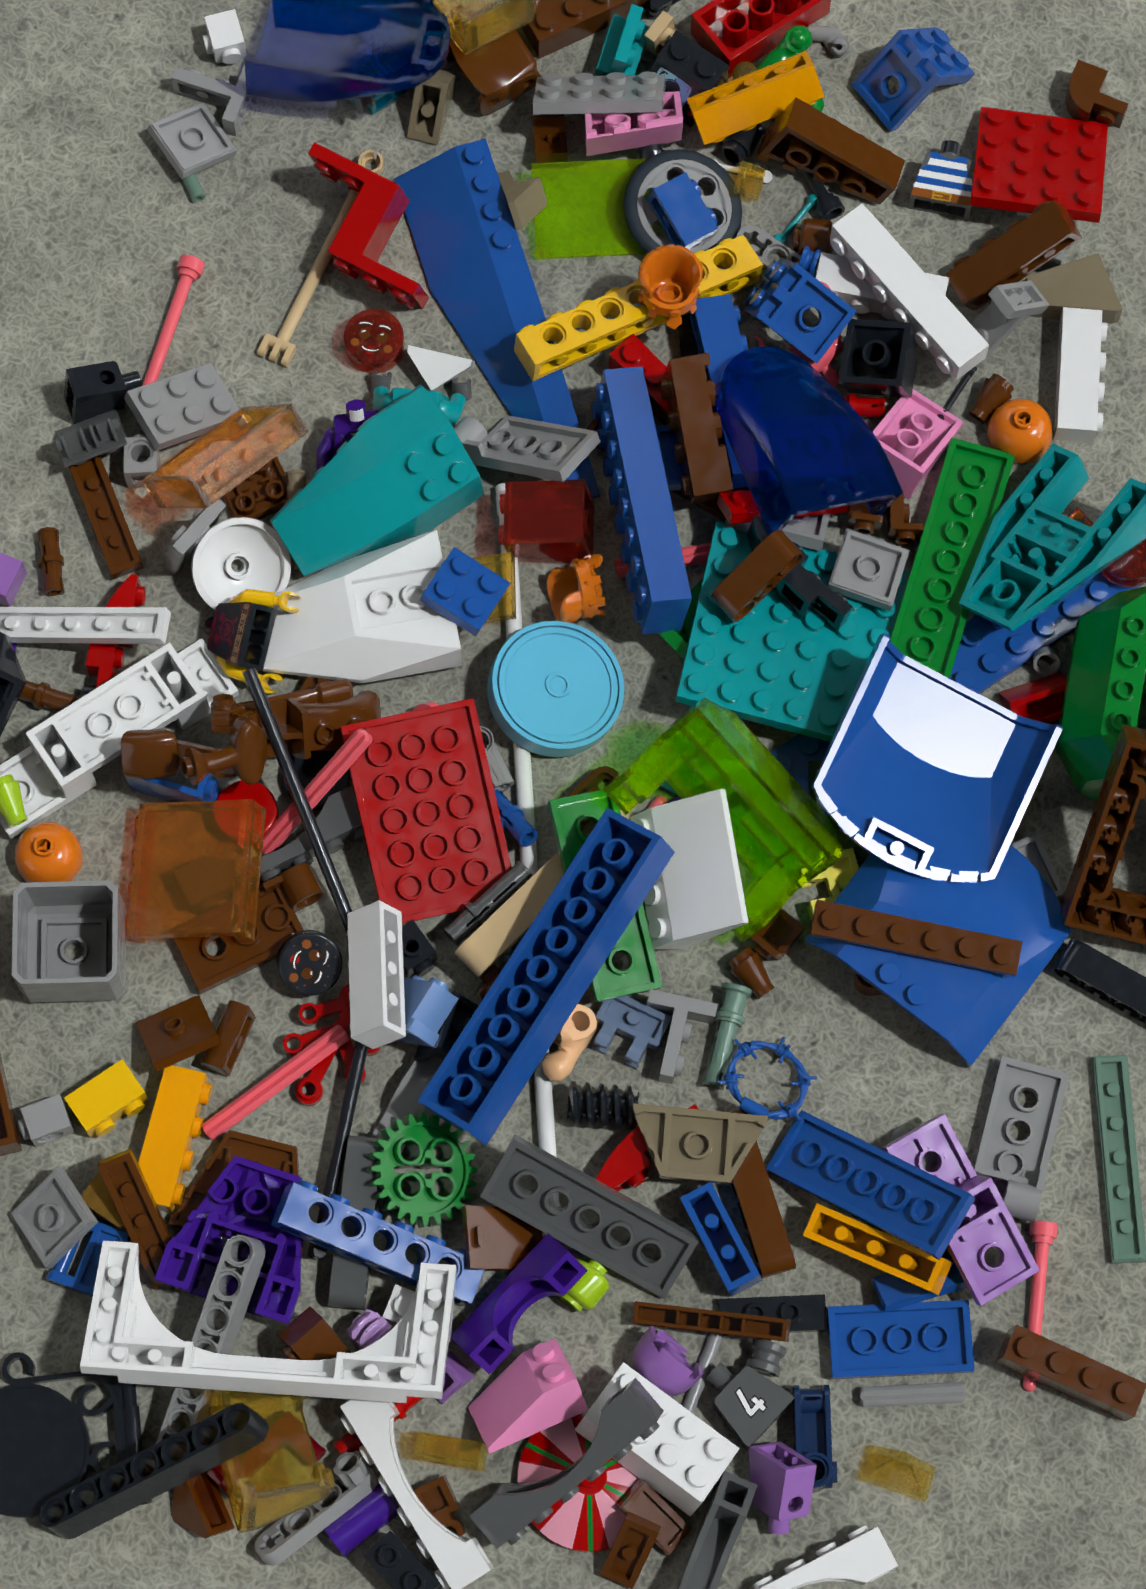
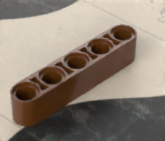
M738 1108L727 1111L730 1113L748 1114ZM756 1140L731 1181L734 1195L738 1196L739 1202L737 1205L744 1227L749 1230V1243L756 1263L759 1262L760 1269L758 1271L763 1279L796 1269V1263Z

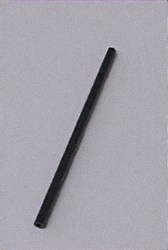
M248 669L242 672L347 933V913L352 912L351 906L256 669Z

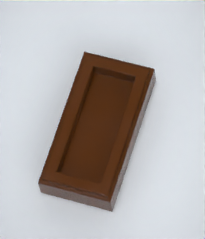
M638 1479L616 1505L625 1516L629 1511L660 1525L661 1529L654 1544L668 1556L692 1530L642 1479Z

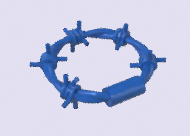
M782 1037L779 1044L753 1040L740 1044L737 1039L734 1040L738 1050L732 1057L727 1072L724 1075V1080H718V1084L727 1085L726 1089H729L732 1096L740 1103L738 1109L752 1115L768 1116L771 1119H790L795 1116L798 1121L802 1120L797 1111L803 1103L808 1087L811 1085V1079L817 1080V1076L807 1074L802 1063L789 1050L791 1045L786 1046V1044H783L786 1039L785 1037ZM769 1048L775 1051L774 1055L778 1054V1056H781L778 1063L781 1064L784 1057L790 1059L798 1074L797 1082H791V1085L800 1087L799 1098L794 1103H788L785 1106L779 1100L778 1104L782 1110L768 1112V1108L746 1096L742 1098L737 1084L738 1078H744V1075L735 1073V1065L740 1058L751 1054L756 1060L757 1056L753 1052L754 1050Z

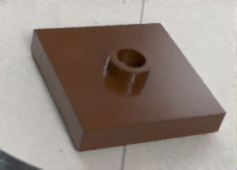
M199 995L136 1022L156 1072L221 1043Z

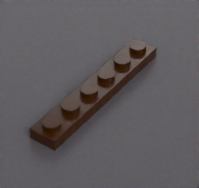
M817 900L815 903L810 936L1011 977L1017 975L1023 942Z

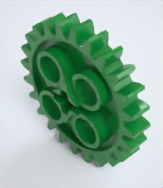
M423 1112L417 1114L416 1118L412 1114L403 1116V1122L399 1119L391 1121L392 1129L387 1127L380 1130L385 1140L376 1139L372 1142L378 1149V1152L367 1154L369 1159L375 1161V1166L366 1168V1172L375 1174V1179L367 1184L370 1187L378 1186L379 1189L373 1196V1199L384 1198L385 1203L381 1210L384 1212L393 1208L392 1219L394 1221L401 1219L405 1215V1224L413 1225L417 1220L419 1228L427 1227L429 1222L432 1226L440 1225L441 1218L445 1221L452 1220V1211H462L463 1205L459 1200L467 1201L472 1198L466 1191V1188L475 1187L477 1184L469 1179V1174L478 1172V1169L469 1166L468 1163L476 1157V1154H466L465 1149L471 1142L464 1141L460 1143L458 1139L462 1131L455 1130L450 1132L451 1124L444 1121L439 1125L440 1119L436 1115L430 1116L427 1120L426 1113ZM402 1144H405L410 1150L408 1161L401 1156L400 1149ZM435 1145L442 1149L443 1157L441 1161L437 1160L434 1156L433 1149ZM395 1166L400 1168H412L415 1166H420V1168L448 1167L450 1173L433 1172L426 1175L423 1172L395 1173L393 1169ZM403 1179L407 1180L410 1184L411 1191L409 1196H406L401 1190ZM436 1179L443 1185L442 1196L437 1195L434 1190Z

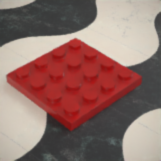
M981 107L970 206L1033 214V210L1039 204L1055 200L1066 208L1071 219L1099 223L1102 211L1108 124Z

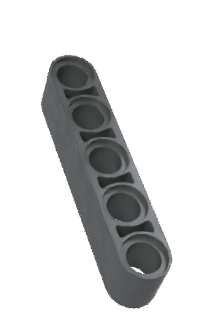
M349 1136L341 1196L351 1201L349 1206L360 1211L363 1208L377 1211L378 1199L374 1200L373 1196L379 1189L377 1188L378 1186H368L367 1183L375 1179V1174L366 1172V1168L375 1166V1161L369 1159L367 1154L378 1152V1149L372 1142L379 1138ZM343 1219L341 1223L343 1234L347 1237H352L355 1232L354 1224L348 1219ZM334 1252L328 1305L330 1307L364 1310L366 1305L364 1295H367L370 1267Z

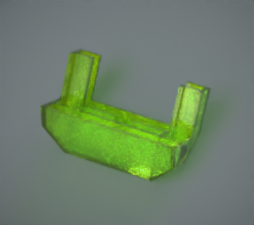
M705 697L682 714L640 751L603 789L625 815L638 803L641 804L647 800L665 780L682 799L718 789L726 790L737 859L754 877L743 890L749 923L731 930L741 942L764 928L801 886L837 863L843 852L829 818L822 808L734 712ZM806 868V870L802 873L801 869Z

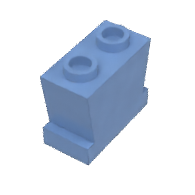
M412 975L411 978H404L406 1037L396 1041L428 1047L435 1046L440 1036L437 1034L459 999L448 992L449 986L436 978L426 981L416 975Z

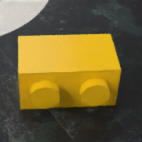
M121 1059L64 1097L89 1137L92 1138L96 1134L98 1137H102L111 1132L116 1127L114 1122L124 1115L129 1118L138 1114L144 1109V1102L148 1100V1097L124 1060Z

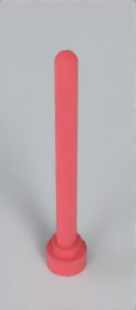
M186 254L180 256L176 268L179 271L178 277L180 279L142 386L158 381L191 284L202 276L205 263L197 257Z
M1035 1220V1222H1030L1029 1236L1032 1237V1244H1035L1034 1260L1040 1271L1032 1275L1027 1330L1041 1335L1049 1246L1053 1245V1239H1057L1058 1224ZM1023 1376L1022 1385L1026 1391L1031 1392L1036 1389L1037 1382Z

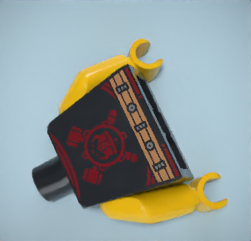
M246 589L232 597L229 603H219L216 606L214 616L209 617L205 621L204 631L209 635L208 650L217 655V662L228 677L246 683L242 672L251 668H255L257 674L258 670L263 671L278 610L273 607L274 605L280 606L284 611L295 614L299 612V609L287 607V602L293 597L301 599L299 595L291 591H285L280 596H277L272 591ZM258 674L265 693L279 692L272 690L268 685L270 678L283 681L279 674Z

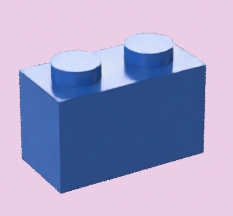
M686 172L654 188L646 199L671 243L675 246L679 245L690 249L711 238L718 230L715 213L710 207H706L700 197L701 190L694 179H690Z

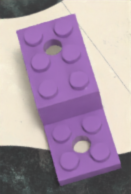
M945 1114L935 1116L882 1147L884 1151L924 1171L926 1170L923 1168L922 1158L927 1152H933L937 1157V1166L928 1173L972 1194L975 1198V1201L948 1244L947 1249L976 1305L982 1306L1040 1271L992 1178L977 1176ZM994 1246L998 1249L1000 1258L996 1265L990 1267L986 1264L984 1255L988 1248Z

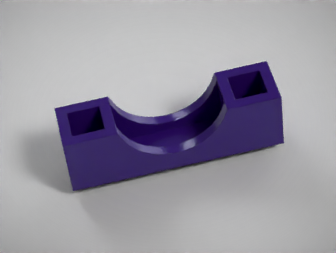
M548 1233L451 1335V1338L490 1375L514 1349L513 1331L525 1310L544 1297L564 1296L588 1270Z

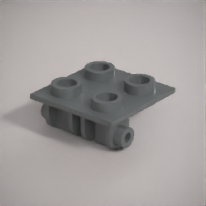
M117 409L55 431L57 436L55 443L59 452H61L65 467L85 463L90 458L103 453L115 452L120 447L127 445Z

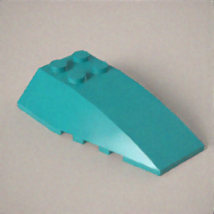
M419 385L364 421L357 429L358 432L348 443L345 441L336 451L337 454L325 467L321 466L313 475L314 478L304 489L300 488L270 520L303 576L428 532L484 496L481 477L450 421L422 385Z

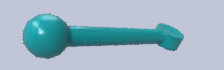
M815 194L808 196L807 203L782 233L774 236L776 240L784 245L786 244V238L795 228V225L801 221L811 207L817 205L816 201L818 199Z

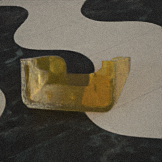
M211 1389L209 1416L233 1404L244 1403L265 1418L269 1426L268 1434L263 1442L220 1464L236 1528L239 1533L254 1531L328 1498L329 1490L334 1489V1478L331 1468H325L323 1462H317L302 1410L303 1399H307L309 1396Z

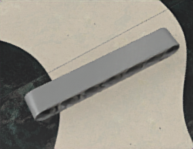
M236 1235L226 1242L191 1341L195 1347L205 1350L211 1345L214 1353L232 1354L265 1259V1247L257 1238ZM247 1243L250 1247V1255L245 1261H242L239 1251L242 1245ZM235 1277L238 1281V1289L236 1293L230 1295L227 1288L230 1279ZM223 1311L226 1315V1324L223 1328L219 1329L216 1325V1317ZM175 1387L156 1443L182 1431L180 1421L184 1414H188L190 1417V1426L209 1417L219 1390L202 1389V1393L196 1398L193 1395L192 1388Z

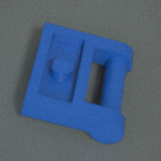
M100 1222L89 1231L92 1235L75 1277L67 1275L79 1242L55 1265L54 1269L49 1270L46 1277L47 1281L93 1297L103 1241L129 1242L130 1240L127 1232Z

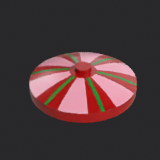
M588 1410L530 1437L519 1461L518 1483L540 1481L559 1474L573 1465L588 1451L592 1443L575 1431V1428ZM611 1458L604 1464L606 1470L592 1482H589L587 1479L583 1480L577 1485L580 1490L569 1501L563 1504L561 1500H558L551 1506L553 1512L538 1525L534 1520L531 1523L544 1537L563 1548L578 1552L609 1550L626 1517L616 1505L639 1478Z

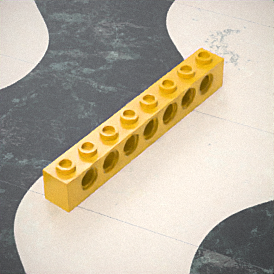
M744 234L734 239H724L716 247L707 251L700 250L694 253L703 267L702 281L698 287L700 296L697 299L732 294L759 282L763 264ZM637 278L627 286L610 289L604 296L595 300H585L570 311L555 313L547 321L538 325L525 326L516 334L514 352L531 380L535 381L625 341L633 333L637 336L665 323L666 317L657 315L653 319L648 316L649 309L644 303L638 302L641 283L639 278ZM633 303H637V304H640V305H642V306H641V307L634 306ZM604 316H611L614 319H607ZM576 328H581V329H584L585 331H584V332H580V331H577V330H575V329H576ZM546 341H554L557 344H549Z

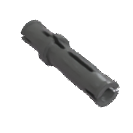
M517 861L508 872L475 902H468L464 906L465 911L443 929L446 936L458 946L464 938L475 928L481 926L487 917L533 876L529 869L522 862Z

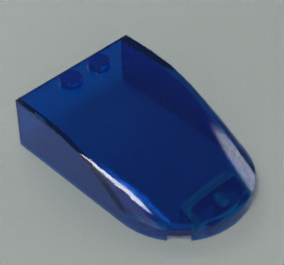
M271 0L256 57L246 56L245 58L246 95L294 102H329L413 88L434 76L448 56L450 28L444 12L441 13L433 4V0Z
M755 347L736 355L723 369L720 380L715 388L717 413L720 415L722 426L768 535L778 529L782 530L798 514L866 502L871 514L881 515L903 493L886 453L869 426L846 399L808 362L793 353L779 348Z

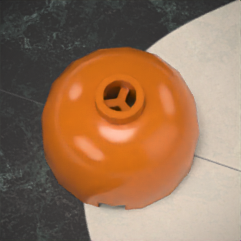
M1016 398L1004 402L996 408L987 425L989 447L1015 455L1014 465H1017V463L1030 464L1036 462L1046 453L1052 441L1053 425L1049 414L1040 404L1030 399Z
M39 822L28 827L20 835L15 845L14 862L20 876L26 882L73 881V878L83 865V850L77 836L68 827L57 822Z

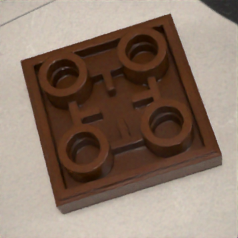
M271 444L211 470L232 518L248 517L260 520L278 512L287 500L285 472Z

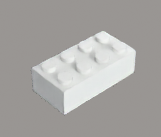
M623 1362L575 1428V1431L592 1443L598 1429L602 1408L610 1397L636 1377L664 1411L657 1421L660 1427L645 1440L639 1436L630 1444L633 1448L617 1462L691 1516L705 1500L740 1448Z

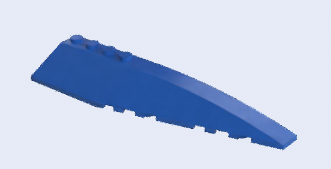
M486 138L453 147L394 178L395 183L400 185L410 201L404 212L430 292L445 312L447 319L458 332L462 342L468 351L471 352L479 368L511 416L580 428L562 369L532 381L514 352L516 334L525 326L538 325L546 321ZM546 341L549 344H554L553 341ZM589 456L579 464L564 482L553 480L568 505L600 497Z

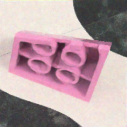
M680 91L665 92L663 112L584 114L586 156L644 147L652 144H669L682 140L683 114Z

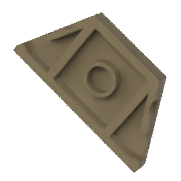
M633 1104L632 1108L659 1178L729 1185L768 1122V1116L645 1104Z

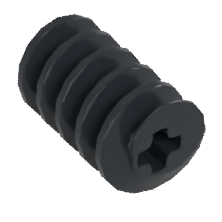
M571 1081L567 1120L571 1115L575 1126H579L583 1117H586L588 1126L593 1127L596 1119L600 1118L602 1127L607 1128L610 1120L614 1119L617 1129H621L624 1121L628 1120L630 1129L634 1130L637 1121L632 1108L633 1104H638L639 1092L637 1096H634L632 1087L627 1085L623 1095H620L618 1086L613 1084L609 1094H606L603 1083H599L595 1093H592L589 1082H585L582 1091L578 1092L576 1082Z

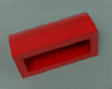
M1059 672L1000 691L998 694L1002 706L1017 715L1046 724L1059 720L1067 677Z

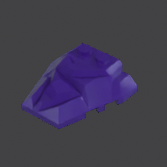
M234 1156L208 1190V1195L199 1207L191 1212L186 1224L176 1237H172L166 1245L154 1280L206 1299L226 1242L236 1235L254 1237L262 1242L266 1253L246 1312L290 1324L301 1293V1238L271 1226V1222L285 1187L293 1182L298 1183L303 1178ZM247 1243L242 1245L239 1251L242 1261H245L250 1255V1247ZM235 1277L230 1279L227 1288L230 1295L236 1293L238 1289V1281Z

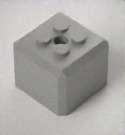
M111 881L21 883L13 891L12 977L22 995L30 1002L118 1000L126 992V906L118 888ZM75 943L81 944L84 947V953L79 959L71 960L65 956L68 946Z

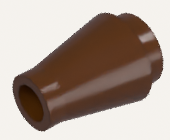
M993 373L990 378H985L978 396L968 413L984 424L993 415L996 408L1012 398L1011 393L1014 387L1005 378Z
M750 946L728 961L732 968L730 972L746 987L750 988L757 999H760L775 988L769 979L759 953H754Z

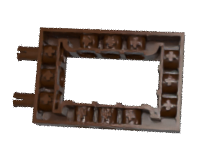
M1123 724L1061 903V914L1063 923L1066 926L1146 945V895L1113 887V876L1118 861L1123 860L1125 855L1123 850L1129 830H1133L1135 826L1134 816L1140 798L1144 799L1146 795V784L1143 775L1146 776V730Z

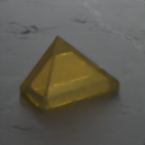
M868 1445L857 1479L926 1502L936 1467L905 1451Z

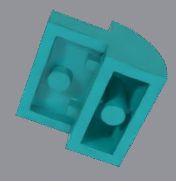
M631 4L626 18L613 15L593 76H607V74L613 72L635 75L645 44L644 34L650 28V26L645 25V21L640 20L644 8Z

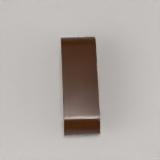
M781 529L772 532L716 587L711 594L712 600L732 622L741 620L801 561L803 553Z

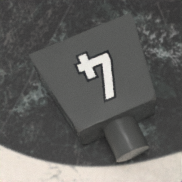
M719 1363L706 1377L720 1391V1394L712 1401V1407L746 1451L782 1415L795 1398L789 1392L747 1365L735 1377L722 1363Z

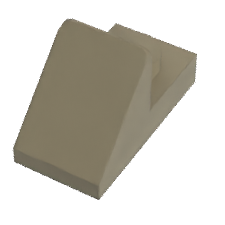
M510 170L499 173L498 177L516 230L523 229L547 205L541 179L535 177L520 182V180L513 181Z

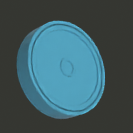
M543 621L519 630L503 645L489 671L487 697L495 721L513 742L535 754L549 757H565L588 750L606 735L616 721L623 705L624 679L615 655L607 644L593 632L569 622Z

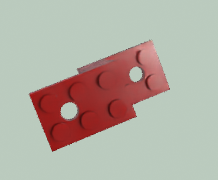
M314 142L308 154L315 162L313 166L321 171L319 174L333 183H337L338 179L349 185L348 190L358 195L328 249V253L334 259L333 264L340 268V273L353 280L360 276L361 279L368 283L367 286L380 294L384 295L386 290L389 291L401 305L409 309L416 305L423 309L429 297L421 285L377 262L410 202L400 185Z

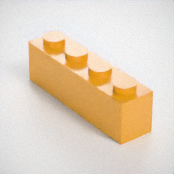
M804 51L689 97L687 102L704 145L721 142L727 136L736 132L751 130L757 124L766 120L776 119L795 98L813 105L817 100L825 96L814 64L808 52Z
M174 1065L164 1068L138 1162L158 1209L173 1213L175 1204L181 1205L186 1186L181 1184L184 1171L190 1172L195 1152L190 1151L193 1137L199 1138L201 1135L204 1118L199 1117L202 1104H209L213 1085L208 1084L209 1079L206 1073Z
M816 1203L803 1236L937 1295L940 1294L953 1263L942 1257L938 1260L885 1232Z

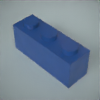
M712 1182L680 1197L731 1297L763 1281Z

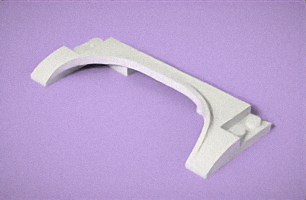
M103 1241L80 1370L81 1373L117 1376L119 1383L395 1403H406L407 1396L442 1399L448 1344L451 1337L457 1266L421 1263L414 1297L402 1319L381 1339L357 1352H337L336 1358L323 1360L238 1356L195 1347L193 1342L183 1341L171 1333L156 1318L145 1299L140 1282L138 1243Z

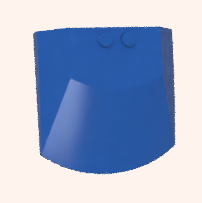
M883 633L879 635L811 787L821 805L840 829L855 843L883 862L904 872L937 881L975 883L993 880L1063 727L1058 724L1050 725L1017 715L905 656L889 641L890 636Z
M1010 844L995 879L975 883H953L922 878L895 868L870 854L833 903L1023 941L1017 975L1015 977L810 936V934L804 942L832 955L943 1039L962 1058L963 1064L970 1067L1071 933L1069 926L1063 923L1061 905L1047 881L1031 862Z

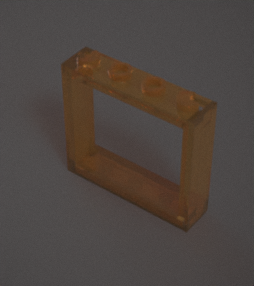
M292 403L242 407L142 481L159 508H208L306 435L309 430ZM242 415L247 424L239 427L236 419ZM203 479L205 485L200 488L198 482Z

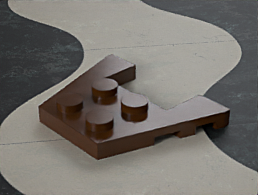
M229 1130L205 1165V1169L194 1186L186 1194V1198L178 1210L170 1218L169 1224L181 1228L186 1224L188 1216L199 1207L208 1195V1190L234 1156L299 1176L298 1148ZM301 1239V1245H302V1257H301V1258H303V1255H304V1247H303V1239Z

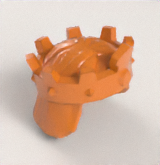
M674 244L659 246L656 250H651L646 254L640 263L638 278L641 283L638 302L644 303L649 309L648 316L653 319L657 315L665 316L666 325L675 330L682 324V314L688 311L693 314L697 310V297L700 296L698 287L702 281V263L689 249L679 245L675 246Z
M589 554L582 559H575L571 561L569 567L552 569L547 577V591L557 621L574 623L579 618L605 617V610L601 608L606 606L605 597H602L601 577L593 570L601 566L603 561L601 554H593L592 556Z

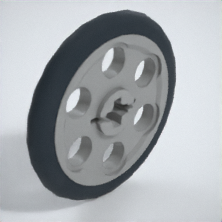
M685 149L666 150L642 162L631 175L625 188L623 201L625 221L630 234L647 254L651 250H656L659 246L672 245L668 236L660 237L653 232V223L659 220L644 198L646 191L653 190L668 182L667 172L670 170H677L681 174L686 172L689 178L694 179L697 184L701 180L709 181L713 186V194L709 196L701 194L700 197L706 207H710L721 217V224L712 237L689 250L693 253L700 250L707 251L716 247L724 239H734L737 237V233L741 228L743 213L741 197L733 179L712 158L699 152Z

